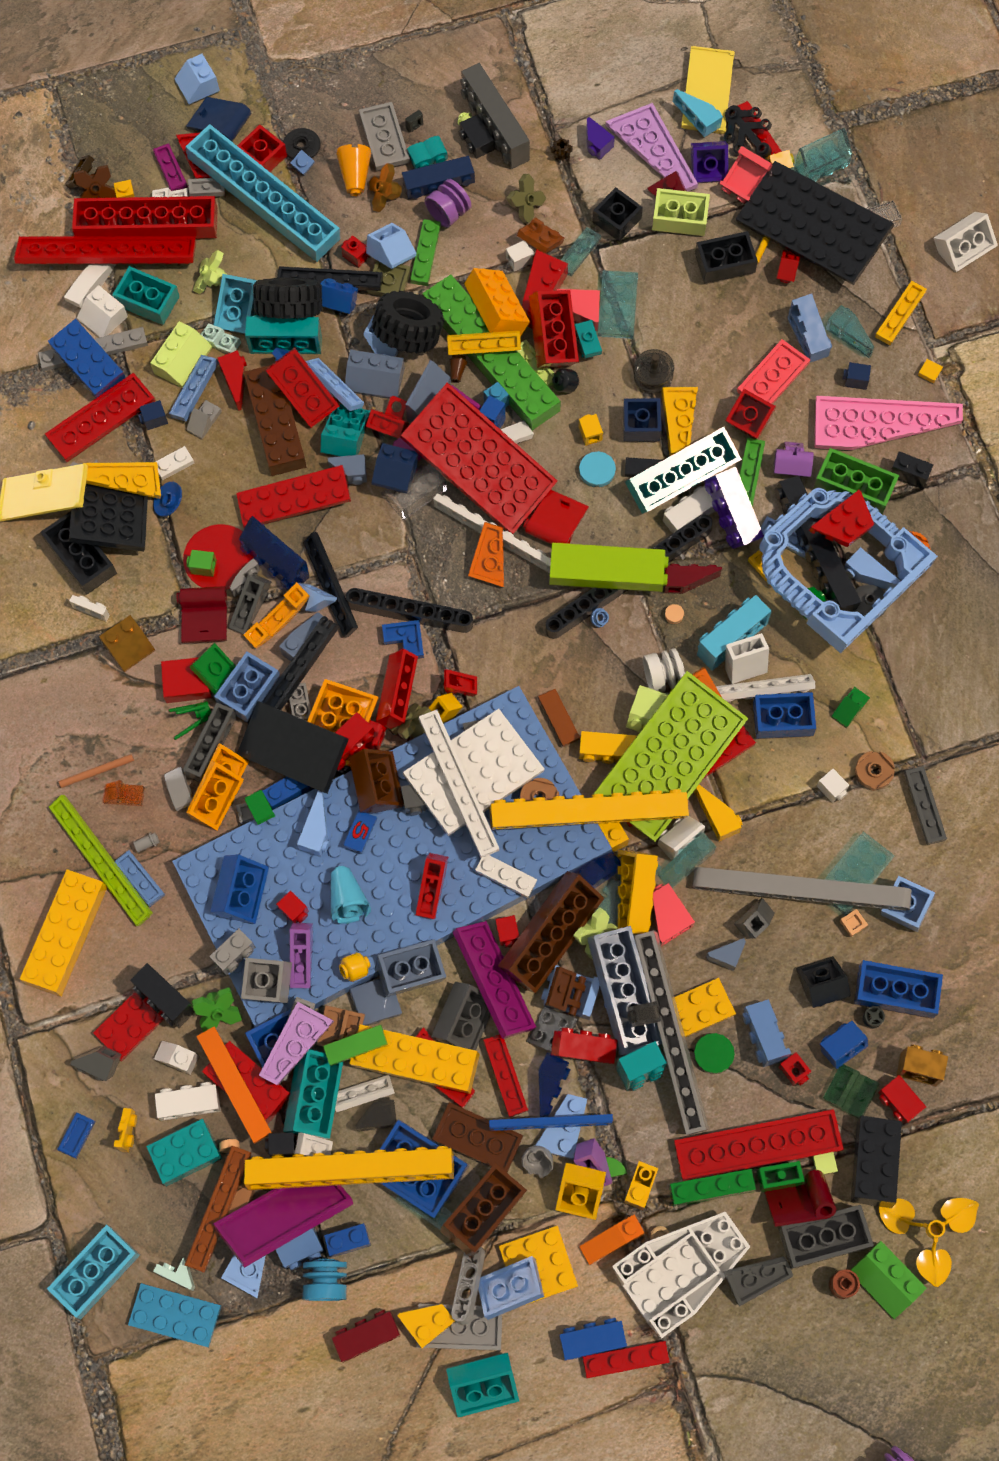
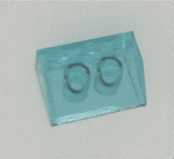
M842 128L798 149L794 170L816 182L825 175L829 176L840 168H846L852 158V150L846 129Z

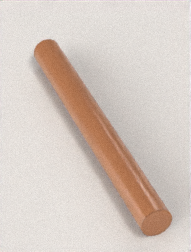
M132 754L60 780L59 785L61 788L133 762L134 758Z

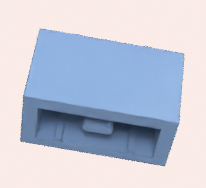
M390 223L367 235L366 254L391 269L416 256V251L405 230L394 223Z

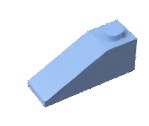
M861 547L844 566L849 578H854L856 581L888 590L890 587L894 589L901 582Z
M318 790L297 846L299 850L321 857L322 853L327 851L330 841H328L324 797L323 793Z

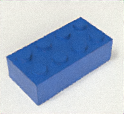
M76 318L48 340L54 352L95 398L126 378L123 371Z
M863 960L859 965L854 1004L868 1007L877 1006L885 1010L935 1018L939 1012L943 974Z

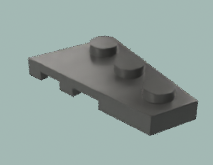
M784 1256L723 1271L739 1307L793 1277L789 1263Z

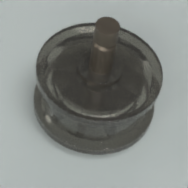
M651 349L641 353L637 357L634 366V381L636 385L647 393H660L663 387H669L673 381L675 368L672 358L666 352L658 349Z

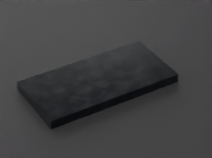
M257 701L237 754L328 794L349 738Z

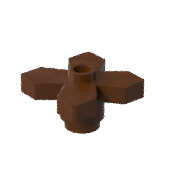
M108 165L97 167L95 174L91 175L84 170L74 172L76 185L85 188L80 198H97L98 196L100 198H117L115 188L106 184L111 178Z

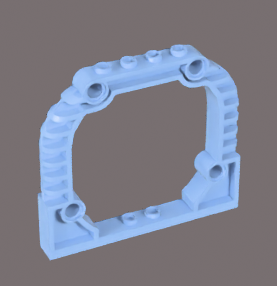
M815 488L808 495L805 493L799 499L797 505H791L785 516L783 514L780 515L775 521L776 524L774 526L769 525L763 532L765 535L759 546L760 551L763 553L762 571L767 579V583L772 586L774 591L779 593L785 601L787 600L793 608H796L802 616L804 615L808 619L806 624L839 653H842L931 567L938 556L904 527L899 530L895 523H891L885 515L878 512L877 508L872 507L869 501H865L874 522L873 527L868 532L886 547L884 551L885 556L889 560L895 561L898 578L901 582L894 589L890 587L884 593L882 600L880 598L877 599L872 605L873 609L865 617L859 612L840 610L838 604L834 601H821L791 575L784 566L781 557L788 545V537L810 517H824L852 495L847 491L835 492V490L827 492L822 488Z

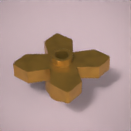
M386 163L381 169L380 177L374 176L369 181L370 190L375 192L372 201L373 211L381 212L385 208L387 198L393 200L401 195V185L392 181L395 174L394 165Z

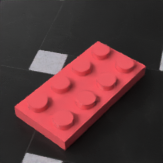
M781 339L737 388V392L741 394L744 388L773 404L807 367L810 359Z

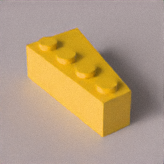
M618 850V857H621V866H618V874L621 875V885L618 886V894L621 898V903L618 904V929L631 926L633 934L649 932L651 909L653 908V891L656 886L655 875L658 868V856L637 851Z

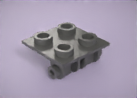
M544 1006L535 1024L536 1028L532 1030L527 1042L551 1052L554 1031H561L562 1028L573 1029L576 1027L575 1024L578 1019Z

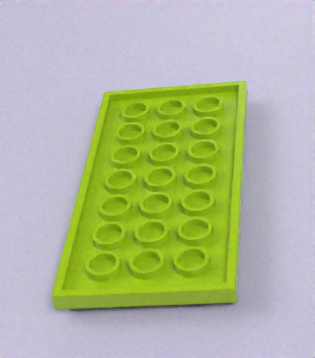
M686 671L593 795L603 794L604 797H611L612 793H623V796H629L631 792H642L643 795L650 794V791L657 790L662 791L663 794L669 793V790L681 789V792H687L688 799L748 718ZM672 819L631 821L629 823L656 842Z

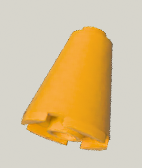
M352 144L343 145L337 149L336 155L345 188L351 196H360L365 189L371 149L361 144H358V147H352Z

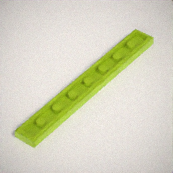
M60 795L48 808L134 924L141 926L153 912L65 795Z

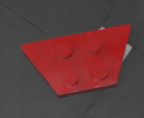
M860 490L856 491L812 525L809 531L811 533L816 531L826 535V539L836 541L842 546H850L874 525L862 492Z

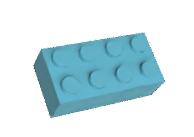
M757 595L751 599L747 598L741 604V608L731 611L724 622L719 621L711 633L707 632L699 639L697 656L711 671L725 661L727 644L755 636L768 624L771 610Z
M106 1225L54 1280L47 1290L76 1318L82 1319L135 1262L140 1254L111 1226Z

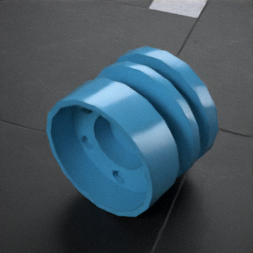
M315 1259L311 1262H304L303 1269H310L312 1272L304 1273L303 1277L312 1279V1283L303 1285L302 1300H347V1285L337 1283V1279L347 1277V1273L338 1272L339 1269L347 1268V1262H340L335 1259Z

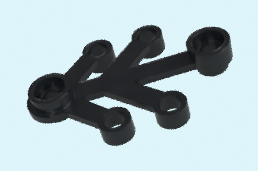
M732 105L725 112V118L729 123L728 131L724 134V140L728 144L735 141V125L739 126L738 141L733 148L737 155H739L737 152L738 148L744 147L746 135L757 147L756 153L761 158L770 156L772 152L771 147L765 142L762 143L752 131L753 129L768 131L771 129L772 123L768 119H763L761 122H744L742 119L745 117L760 118L762 111L758 107H753L751 110H741L738 106Z

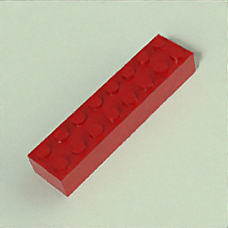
M215 196L74 198L72 230L74 236H196V239L217 238L218 207Z

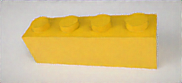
M581 731L579 759H583L585 762L598 760L606 764L618 762L637 735Z

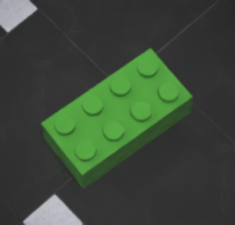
M830 448L816 478L814 488H822L827 492L835 490V492L847 491L852 495L860 490L864 500L869 501L870 505L877 508L878 512L883 515L899 475Z

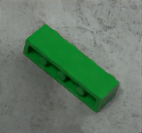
M752 1169L669 1185L673 1207L752 1193L756 1190Z

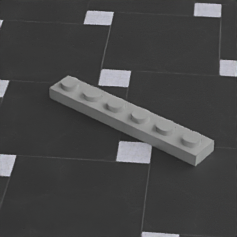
M143 327L94 339L108 355L148 346ZM53 349L38 353L43 371L67 366Z

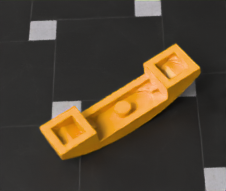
M297 582L283 595L285 598L260 623L256 622L244 634L246 639L256 649L284 628L310 597Z

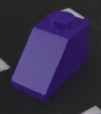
M588 117L586 123L587 150L592 156H596L600 160L614 147L615 137L592 118Z

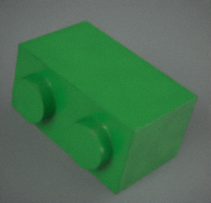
M800 1161L762 1167L757 1171L761 1192L801 1186L805 1182Z

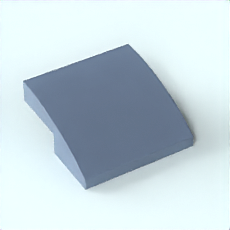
M380 979L349 990L356 1012L365 1014L363 1021L365 1026L377 1024L382 1020L402 1014L397 996L385 997Z

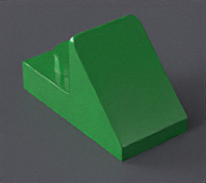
M854 687L844 697L831 717L847 728L869 701L870 697Z
M262 790L245 797V802L257 825L275 817Z

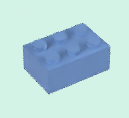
M246 652L214 696L216 703L234 709L236 716L248 723L257 701L263 702L280 678L279 671L251 653Z

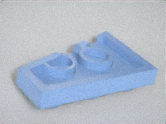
M567 1094L554 1117L583 1116L587 1099ZM581 1127L546 1128L535 1146L545 1147L553 1155L573 1160Z
M233 1255L221 1278L258 1298L266 1256L244 1268L236 1256Z

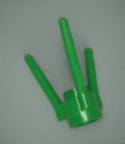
M207 701L169 709V712L176 711L177 715L194 711L196 718H201L176 735L174 739L177 740L201 723L208 721L211 710Z

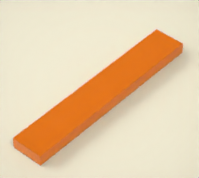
M215 1026L196 1036L253 1143L255 1144L269 1136V1134H272Z

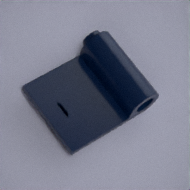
M206 97L186 127L187 129L202 132L210 124L233 142L251 116V110L242 103Z

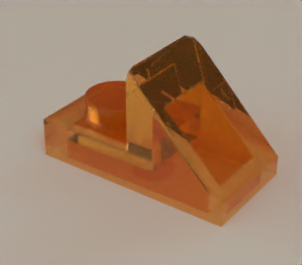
M122 780L108 783L105 787L103 803L142 806L145 788L142 785L124 784Z

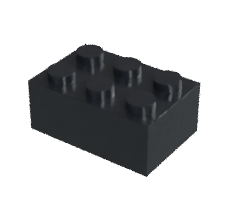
M748 231L696 242L695 256L704 284L756 273L758 260Z
M148 963L130 980L134 985L132 989L142 1000L147 998L146 1002L157 1014L161 1011L160 1016L171 1027L176 1025L180 1028L195 1013L191 1003Z

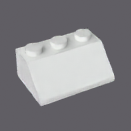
M980 212L970 214L933 238L939 255L954 272L959 271L998 246L988 214Z

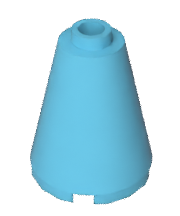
M338 866L331 873L332 920L336 919L340 924L359 921V916L364 914L366 917L371 912L370 904L350 868Z

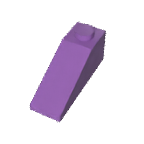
M292 923L290 962H292L290 988H311L313 923Z

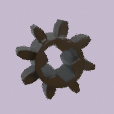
M560 138L557 141H553L551 153H554V159L557 158L563 161L566 158H570V152H573V146L569 145L570 140Z

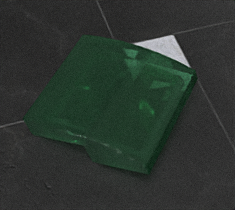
M843 1064L838 1068L823 1099L859 1119L861 1115H865L880 1084L860 1074V1071Z

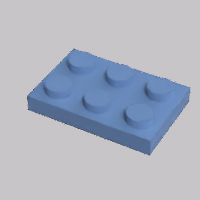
M533 1256L480 1278L478 1289L484 1317L487 1320L544 1297L536 1259Z

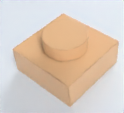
M857 909L840 919L841 924L850 937L868 926Z

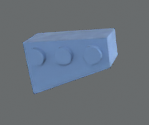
M809 294L792 300L788 321L805 356L810 359V363L828 357L832 344L827 337L813 295Z
M769 999L746 1006L742 1016L745 1024H749L751 1030L749 1032L752 1044H756L758 1051L755 1053L758 1062L762 1063L763 1067L785 1061L791 1055V1051L789 1048H785L783 1042L784 1035L783 1032L779 1031L778 1020Z

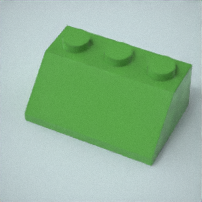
M882 1241L876 1243L851 1269L859 1277L860 1285L893 1319L908 1308L927 1289Z

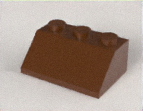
M362 749L349 757L360 812L378 813L404 806L393 751Z

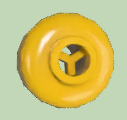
M359 952L342 958L339 965L342 977L350 982H354L367 976L368 968L370 967L369 959L366 956L363 957Z

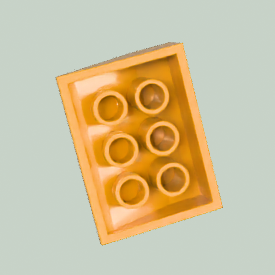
M324 679L308 722L336 732L358 712L369 723L379 697ZM348 758V759L345 761L346 764H345L344 766L351 767V766H350V761H349V758Z

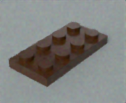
M449 1102L432 1141L452 1148V1150L492 1167L496 1163L508 1173L523 1135L513 1130L491 1131L488 1119Z

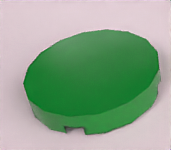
M717 1033L701 1037L694 1050V1058L697 1065L704 1072L710 1074H720L727 1070L733 1063L735 1056L734 1047L730 1040L724 1035Z

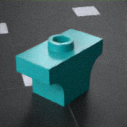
M592 320L575 324L577 346L581 358L601 355L602 348Z

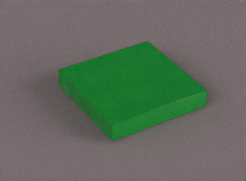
M214 643L189 668L216 695L236 665Z

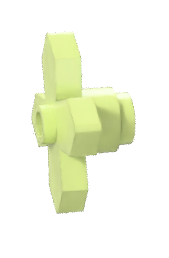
M216 250L212 253L210 259L205 258L201 261L199 268L200 276L195 282L194 292L201 294L207 285L210 287L212 285L221 286L222 274H227L218 267L222 261L223 252Z
M598 908L592 915V919H589L586 925L580 927L573 935L578 943L586 945L585 953L592 960L587 938L618 929L614 924H608L610 917L602 908Z

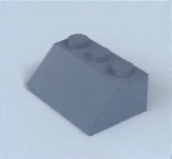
M350 349L345 384L356 394L390 399L391 396L398 397L405 370L404 358Z
M431 360L405 404L407 421L410 423L415 420L447 382L451 385L450 377Z
M435 939L377 955L379 975L385 997L439 983L446 978Z

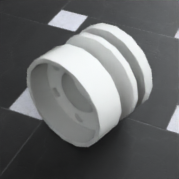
M675 648L670 649L669 654L666 650L662 651V660L659 659L657 653L643 656L644 673L650 689L665 692L666 682L673 689L685 673L683 662Z

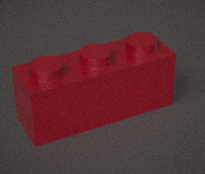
M382 1310L374 1314L375 1318L368 1322L365 1318L354 1323L355 1328L347 1330L346 1327L335 1332L336 1336L332 1340L342 1363L401 1336L390 1311L386 1313V1310Z

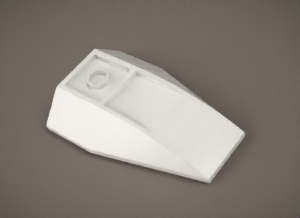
M723 1212L645 1242L613 1265L612 1268L622 1287L645 1321L660 1338H663L697 1313L724 1280L725 1275L723 1271L733 1269L750 1248V1245L728 1214Z

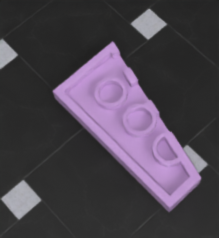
M297 1002L259 1076L279 1085L334 1020Z

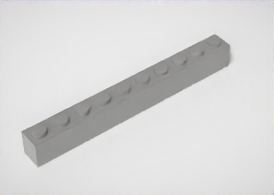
M653 930L635 935L686 1135L709 1130L658 933Z

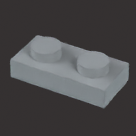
M213 178L188 179L189 196H225L224 187Z

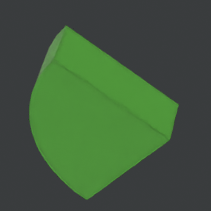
M606 1157L611 1178L627 1175L626 1169L621 1162L614 1158Z

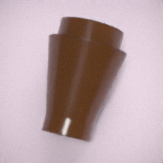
M452 355L450 359V379L452 382H461V377L467 365L466 357L463 355Z

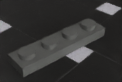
M924 766L906 770L904 775L926 844L930 845L946 841L947 837Z

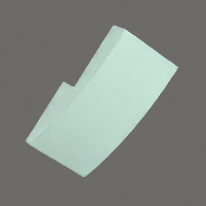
M209 323L201 333L212 347L226 354L236 351L241 344L239 338L229 335L222 328Z

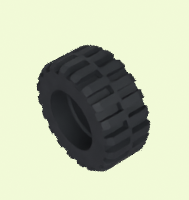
M284 277L258 280L253 285L254 311L257 315L268 318L291 319L319 315L322 311V285L317 280Z
M391 291L384 294L378 300L372 320V329L376 337L382 343H386L388 347L396 348L397 351L401 352L406 351L411 354L412 352L420 354L433 349L438 343L444 317L436 303L433 304L432 300L426 299L420 294Z

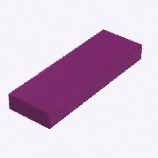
M170 144L154 148L153 152L170 190L175 191L188 188Z

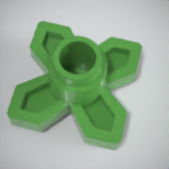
M229 987L218 992H211L206 998L200 997L192 1000V1006L196 1015L203 1016L200 1019L203 1032L214 1026L217 1028L220 1020L228 1024H234L242 1020L238 1007L230 1006L234 1002V997Z

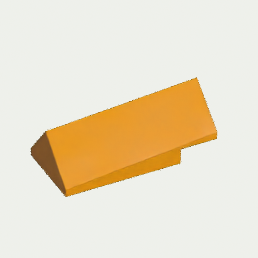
M219 743L186 812L190 818L214 830H218L244 781L241 776L249 761Z

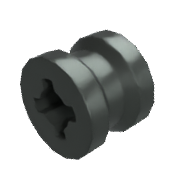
M872 1006L864 1012L862 1020L866 1027L875 1029L884 1022L885 1014L881 1008Z

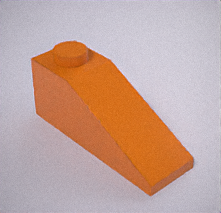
M634 1214L579 1247L588 1264L591 1265L643 1236L645 1232Z

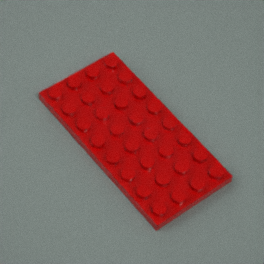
M448 382L400 436L403 441L498 525L512 534L515 533L558 481Z

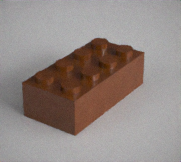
M495 1163L443 1224L440 1232L472 1259L521 1200L527 1189Z

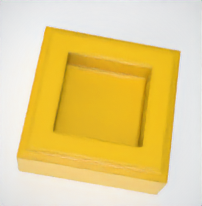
M926 359L918 376L934 384L943 366Z

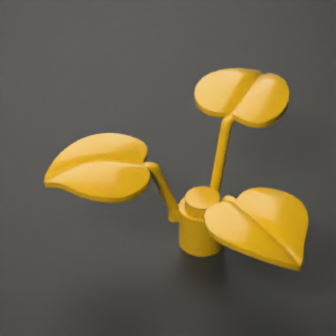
M897 1198L893 1208L879 1207V1214L883 1224L895 1234H905L909 1229V1225L926 1228V1234L933 1239L932 1251H922L917 1257L916 1266L924 1279L934 1287H939L948 1278L952 1261L946 1250L940 1249L936 1251L938 1238L945 1233V1225L948 1223L950 1229L954 1232L965 1233L969 1231L976 1221L979 1203L967 1198L950 1199L941 1208V1215L946 1220L944 1222L933 1220L929 1224L912 1222L915 1217V1210L912 1204L905 1199Z

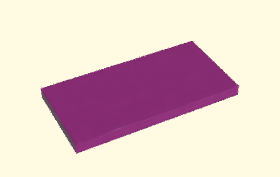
M341 1185L273 1189L213 1224L215 1230L245 1268L353 1205V1200Z

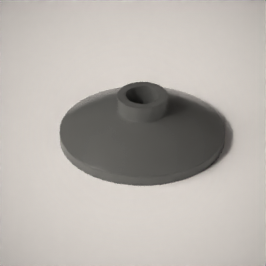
M862 585L855 589L861 603L853 612H859L865 617L873 609L872 605L879 598L881 600L884 598V591L874 585ZM867 598H872L873 602H869Z

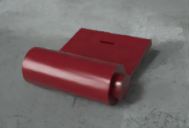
M226 586L180 589V592L176 593L177 604H181L182 608L181 643L227 641Z
M812 1170L808 1172L804 1178L805 1182L801 1186L764 1192L775 1227L823 1220L834 1216L836 1206L822 1171Z

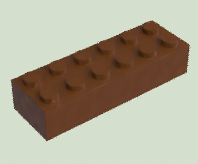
M269 365L245 371L244 375L271 476L307 468L290 402L266 372V369L271 366Z
M567 871L499 963L498 967L523 989L536 994L575 940L573 936L580 927L586 925L604 900V897L582 876Z

